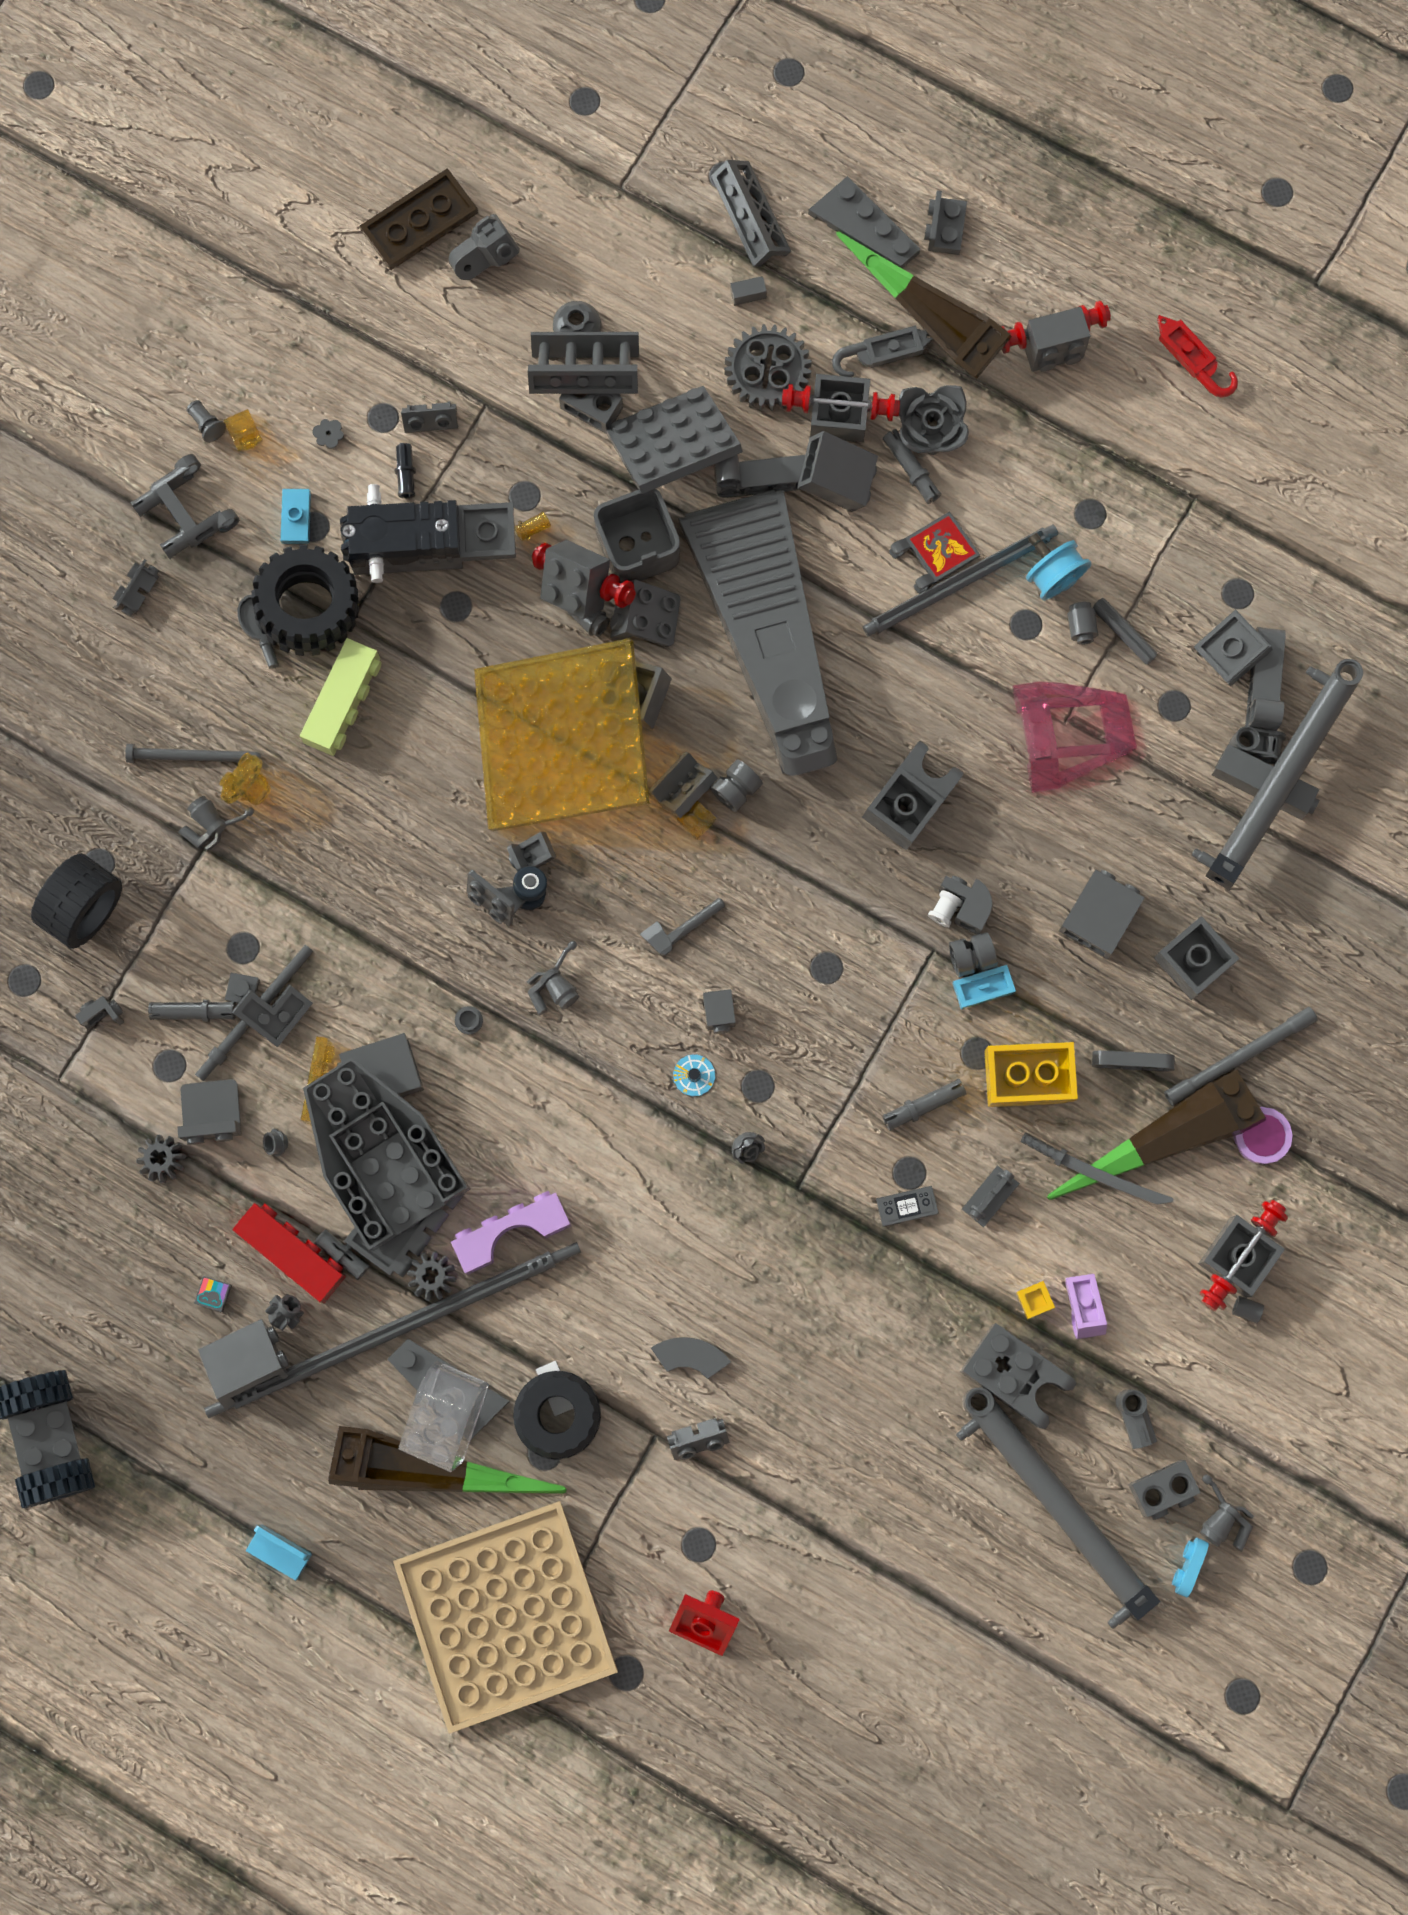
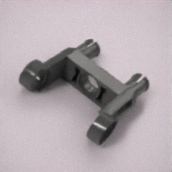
M188 454L179 459L173 471L152 483L150 486L151 490L130 502L140 517L159 504L165 505L178 523L180 532L160 544L169 559H172L173 556L189 546L191 548L198 546L217 532H228L240 521L233 509H227L222 512L220 510L196 525L173 491L194 478L193 474L201 467V463L194 454Z

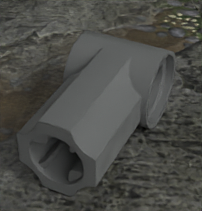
M1132 1389L1121 1391L1116 1397V1407L1121 1412L1132 1449L1143 1448L1156 1443L1157 1439L1147 1410L1145 1395L1140 1391ZM1130 1395H1134L1138 1402L1137 1407L1132 1411H1129L1125 1406L1126 1398Z

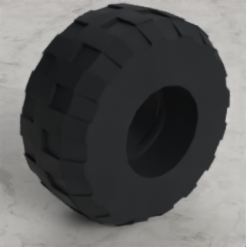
M550 1371L534 1377L522 1388L515 1401L513 1420L517 1435L529 1450L544 1458L565 1459L579 1454L591 1444L599 1430L601 1409L593 1388L581 1377L566 1371ZM553 1397L567 1399L574 1408V1422L568 1430L562 1433H551L541 1424V1408L548 1399Z

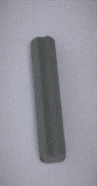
M1105 598L1099 599L1094 604L1095 613L1145 664L1148 665L1157 657V652Z

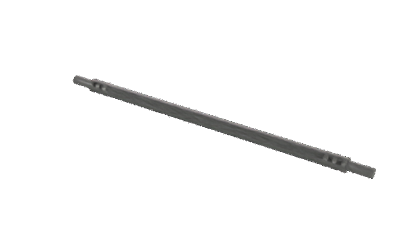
M575 1242L553 1253L548 1251L543 1255H539L505 1272L286 1369L289 1377L283 1379L280 1375H277L234 1396L236 1404L225 1409L220 1402H216L205 1407V1413L208 1418H211L234 1407L239 1409L244 1405H248L255 1400L257 1401L266 1395L526 1279L555 1268V1264L581 1253L579 1245Z

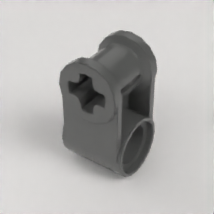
M1245 726L1235 733L1230 739L1229 745L1263 762L1276 764L1281 755L1282 742L1286 740V734L1275 730ZM1239 737L1247 738L1250 747L1243 746L1239 741Z

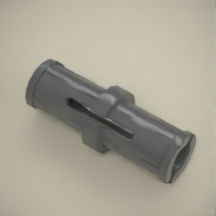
M327 1229L315 1240L316 1245L352 1274L356 1280H359L369 1269L370 1266L351 1251L352 1248L348 1244L343 1245Z

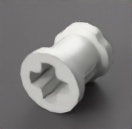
M941 890L939 894L941 898L934 910L929 911L928 917L944 927H950V919L957 907L962 906L963 901L952 893Z

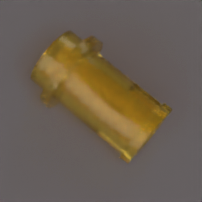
M542 511L540 514L524 522L518 521L515 531L521 541L525 539L529 541L531 536L546 528H550L551 524L544 511Z

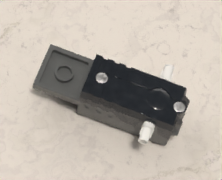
M370 484L368 485L367 505L348 506L346 508L347 515L340 518V532L344 543L341 545L343 560L350 563L354 575L370 574L371 582L373 583L383 582L382 574L463 569V561L516 558L513 502L458 505L456 500H448V502L444 503L443 501H434V503L420 502V504H415L414 502L382 504L381 492H379L380 486Z

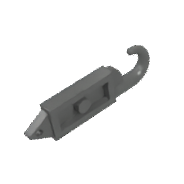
M915 325L842 347L833 355L832 366L840 376L853 377V371L842 369L841 360L843 358L857 355L859 361L864 366L874 368L922 355L924 349L933 339L926 331L917 329Z

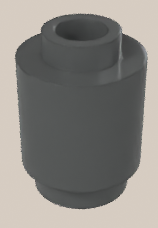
M1078 602L1070 605L1067 616L1071 640L1077 641L1079 645L1092 643L1094 638L1099 635L1095 609L1091 607L1090 602Z

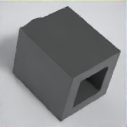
M731 989L703 993L707 1031L713 1030L714 1034L730 1032V1028L736 1025Z

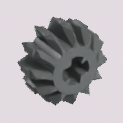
M160 1134L156 1135L155 1143L149 1138L146 1139L147 1150L143 1147L138 1148V1152L144 1154V1157L136 1159L137 1164L144 1165L139 1171L140 1174L146 1175L149 1173V1181L154 1182L158 1178L162 1184L166 1183L167 1174L171 1179L175 1180L177 1175L174 1170H184V1166L178 1164V1161L186 1159L185 1154L178 1153L183 1148L182 1144H174V1138L168 1136L164 1141L163 1136ZM160 1153L165 1156L167 1155V1158H163L166 1160L163 1165L156 1163V1161H159L157 1156Z
M438 1252L432 1253L431 1261H429L426 1253H422V1264L416 1260L411 1262L418 1268L417 1271H407V1275L416 1277L415 1280L408 1283L409 1287L412 1288L420 1285L415 1291V1295L420 1297L426 1290L425 1300L431 1301L433 1292H435L438 1300L443 1299L441 1289L443 1288L446 1292L451 1293L452 1289L446 1283L447 1281L453 1283L457 1280L454 1276H448V1273L456 1269L455 1266L449 1265L444 1268L449 1258L444 1256L438 1262ZM430 1269L435 1273L437 1271L439 1273L435 1277L436 1282L433 1284L429 1280L425 1281V1277L429 1276L428 1270Z

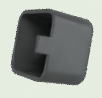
M657 489L644 494L636 490L604 502L595 509L594 522L598 541L604 556L610 559L609 568L611 573L619 576L620 583L634 579L643 581L670 571L678 565L680 561L679 536L663 497ZM645 532L651 535V539L647 542L641 539V535ZM626 537L633 539L635 542L634 548L631 551H623L619 547L621 539Z

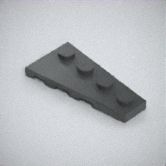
M848 176L808 209V215L821 219L827 223L829 228L836 232L839 230L902 269L920 254V248Z
M407 1339L387 1359L467 1443L510 1402L410 1339Z

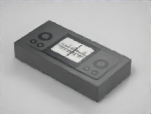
M932 1186L876 1198L882 1227L939 1214Z

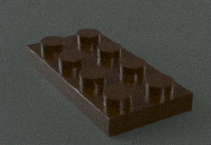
M447 168L361 224L360 229L388 268L393 270L478 214V208Z

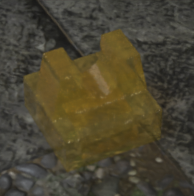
M698 800L681 818H677V822L697 840L716 821V817Z

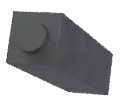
M1228 744L1212 776L1255 797L1274 766ZM1299 779L1280 810L1300 820L1308 813L1312 815L1320 801L1316 798L1320 789Z

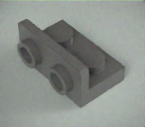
M937 190L935 200L930 199L928 216H933L932 224H926L924 240L929 241L928 251L960 255L967 201L941 198L942 191Z

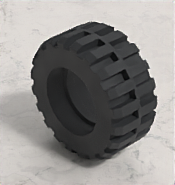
M299 545L300 549L292 550L290 546L284 548V553L281 555L278 553L269 557L270 563L264 562L259 568L260 575L254 577V590L251 593L255 619L258 622L261 633L267 635V640L272 645L279 643L280 650L288 653L292 649L295 650V654L298 656H304V652H312V656L320 655L321 649L326 648L329 652L335 649V642L338 641L342 644L348 638L347 631L352 632L356 625L355 619L358 618L359 614L356 579L354 574L350 573V568L346 562H339L338 555L332 551L325 554L324 548L315 546L314 550L308 549V545ZM299 583L318 584L331 594L332 603L329 608L321 615L310 619L290 616L281 609L279 603L283 593L288 588Z

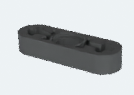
M1106 1050L1093 1051L1092 1067L1169 1072L1175 1070V1055Z

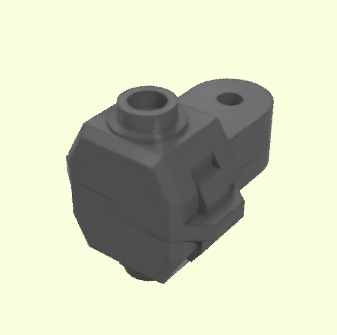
M491 214L476 223L471 237L451 251L449 264L459 279L471 280L490 266L500 267L516 257L520 252V248L497 214Z

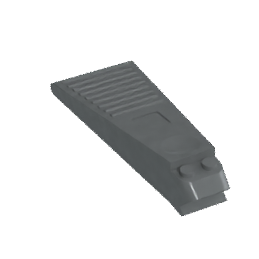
M775 490L763 492L685 514V517L678 518L684 537L773 743L782 774L795 776L833 765L837 761V753L829 722V712L784 491L779 490L775 492Z

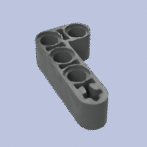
M738 455L718 462L714 464L717 496L731 498L756 495L775 490V492L779 490L784 492L801 490L797 487L805 455L739 462Z
M1257 627L1256 631L1271 645L1273 650L1250 669L1245 726L1277 731L1282 724L1284 716V702L1280 701L1286 631Z

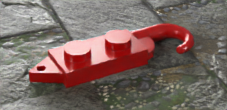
M1159 315L1157 318L1160 331L1159 341L1193 378L1196 377L1207 391L1216 397L1223 398L1233 394L1238 386V379L1235 373L1232 371L1229 373L1231 378V385L1229 387H1219L1211 378L1218 365L1216 357L1181 319L1176 321Z

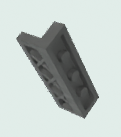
M726 160L711 177L753 267H761L772 256H787L792 251L750 162ZM739 170H743L746 178L741 175ZM761 216L766 219L767 223L762 220ZM772 239L777 242L778 247L774 246Z

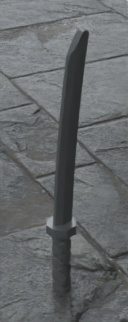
M1027 1132L1024 1133L1020 1141L1032 1149L1034 1148L1036 1151L1043 1153V1155L1050 1157L1055 1161L1054 1164L1059 1167L1062 1164L1091 1179L1157 1205L1173 1202L1172 1197L1141 1187L1095 1168L1068 1155L1067 1150L1063 1148L1061 1151L1055 1149Z

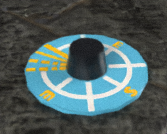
M697 1054L687 1055L681 1058L675 1066L673 1072L674 1083L683 1094L700 1096L708 1092L713 1086L715 1069L707 1058Z

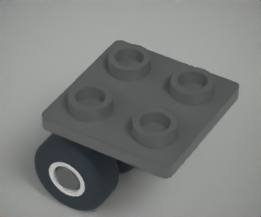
M533 866L520 869L514 876L513 886L496 889L474 870H471L467 876V896L470 901L477 906L482 905L490 911L489 915L499 924L504 923L508 927L513 923L514 914L519 908L534 910L540 907L545 900L547 889L546 875L542 870Z

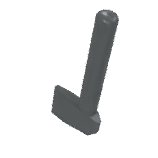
M717 898L668 935H666L658 921L640 933V935L660 955L666 956L672 951V945L724 908L725 903L721 898Z

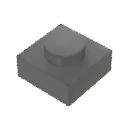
M230 973L225 1000L227 1002L234 1001L238 1004L249 990L257 995L260 979L258 977Z

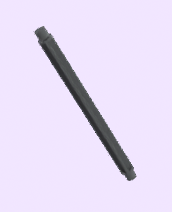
M1054 524L1045 529L1042 527L898 606L872 618L871 622L862 626L867 637L875 633L879 634L1035 550V546H1032L1028 540L1035 533L1040 536L1045 544L1049 543L1050 539L1059 534Z

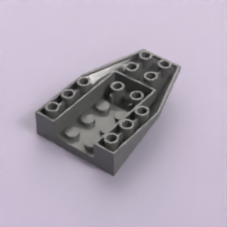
M351 1057L303 1088L323 1177L368 1250H377L471 1189L424 1116L354 1058Z

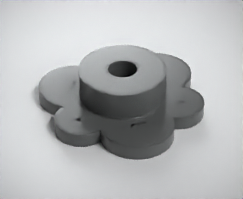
M323 419L320 425L315 426L312 430L314 437L317 438V444L319 446L326 445L330 449L337 447L338 440H342L344 437L341 431L342 425L338 420L329 421L328 419Z

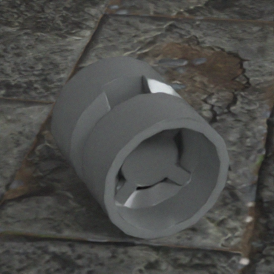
M738 759L726 770L727 776H720L710 787L715 797L733 812H737L747 802L746 795H753L763 785L759 776L748 765Z
M988 932L972 936L971 941L963 938L949 942L950 956L958 978L974 974L977 968L981 971L997 968V957Z

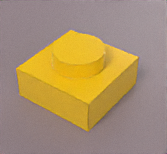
M1044 1281L1016 1292L1027 1319L1055 1308Z

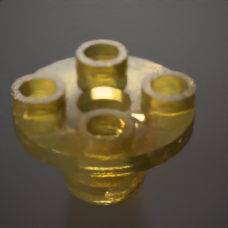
M249 752L245 753L240 758L236 769L232 773L227 772L222 777L219 785L223 787L221 799L224 802L231 804L241 797V801H248L256 806L264 802L268 797L271 786L268 784L266 777L260 773L262 760L258 756L251 755Z

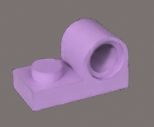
M1095 1274L1066 1278L1065 1284L1072 1308V1326L1076 1339L1106 1335L1107 1321Z

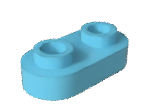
M1195 1538L1193 1542L1188 1541L1183 1552V1557L1186 1558L1182 1570L1177 1569L1172 1580V1585L1176 1586L1175 1593L1187 1598L1192 1592L1208 1550V1542Z

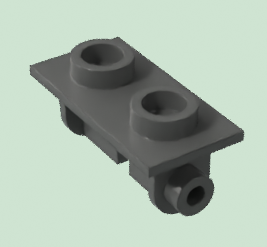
M450 401L432 404V409H427L426 404L407 405V408H402L401 416L405 433L458 429L456 404H451Z
M146 559L140 565L136 562L133 564L127 574V577L131 578L127 586L123 587L121 585L112 598L116 601L113 608L116 609L121 605L124 607L122 612L129 617L133 613L137 614L138 609L146 598L137 592L138 589L141 588L149 593L159 578L157 575L159 570L152 565L149 568L144 566L147 561Z
M997 1165L961 1210L984 1228L1020 1183L1014 1179L1012 1173L1006 1169L1004 1171Z
M713 1418L698 1423L699 1434L697 1435L693 1434L691 1426L672 1431V1435L667 1436L674 1460H687L694 1457L696 1453L705 1450H719L724 1444L730 1443L723 1419L717 1420Z

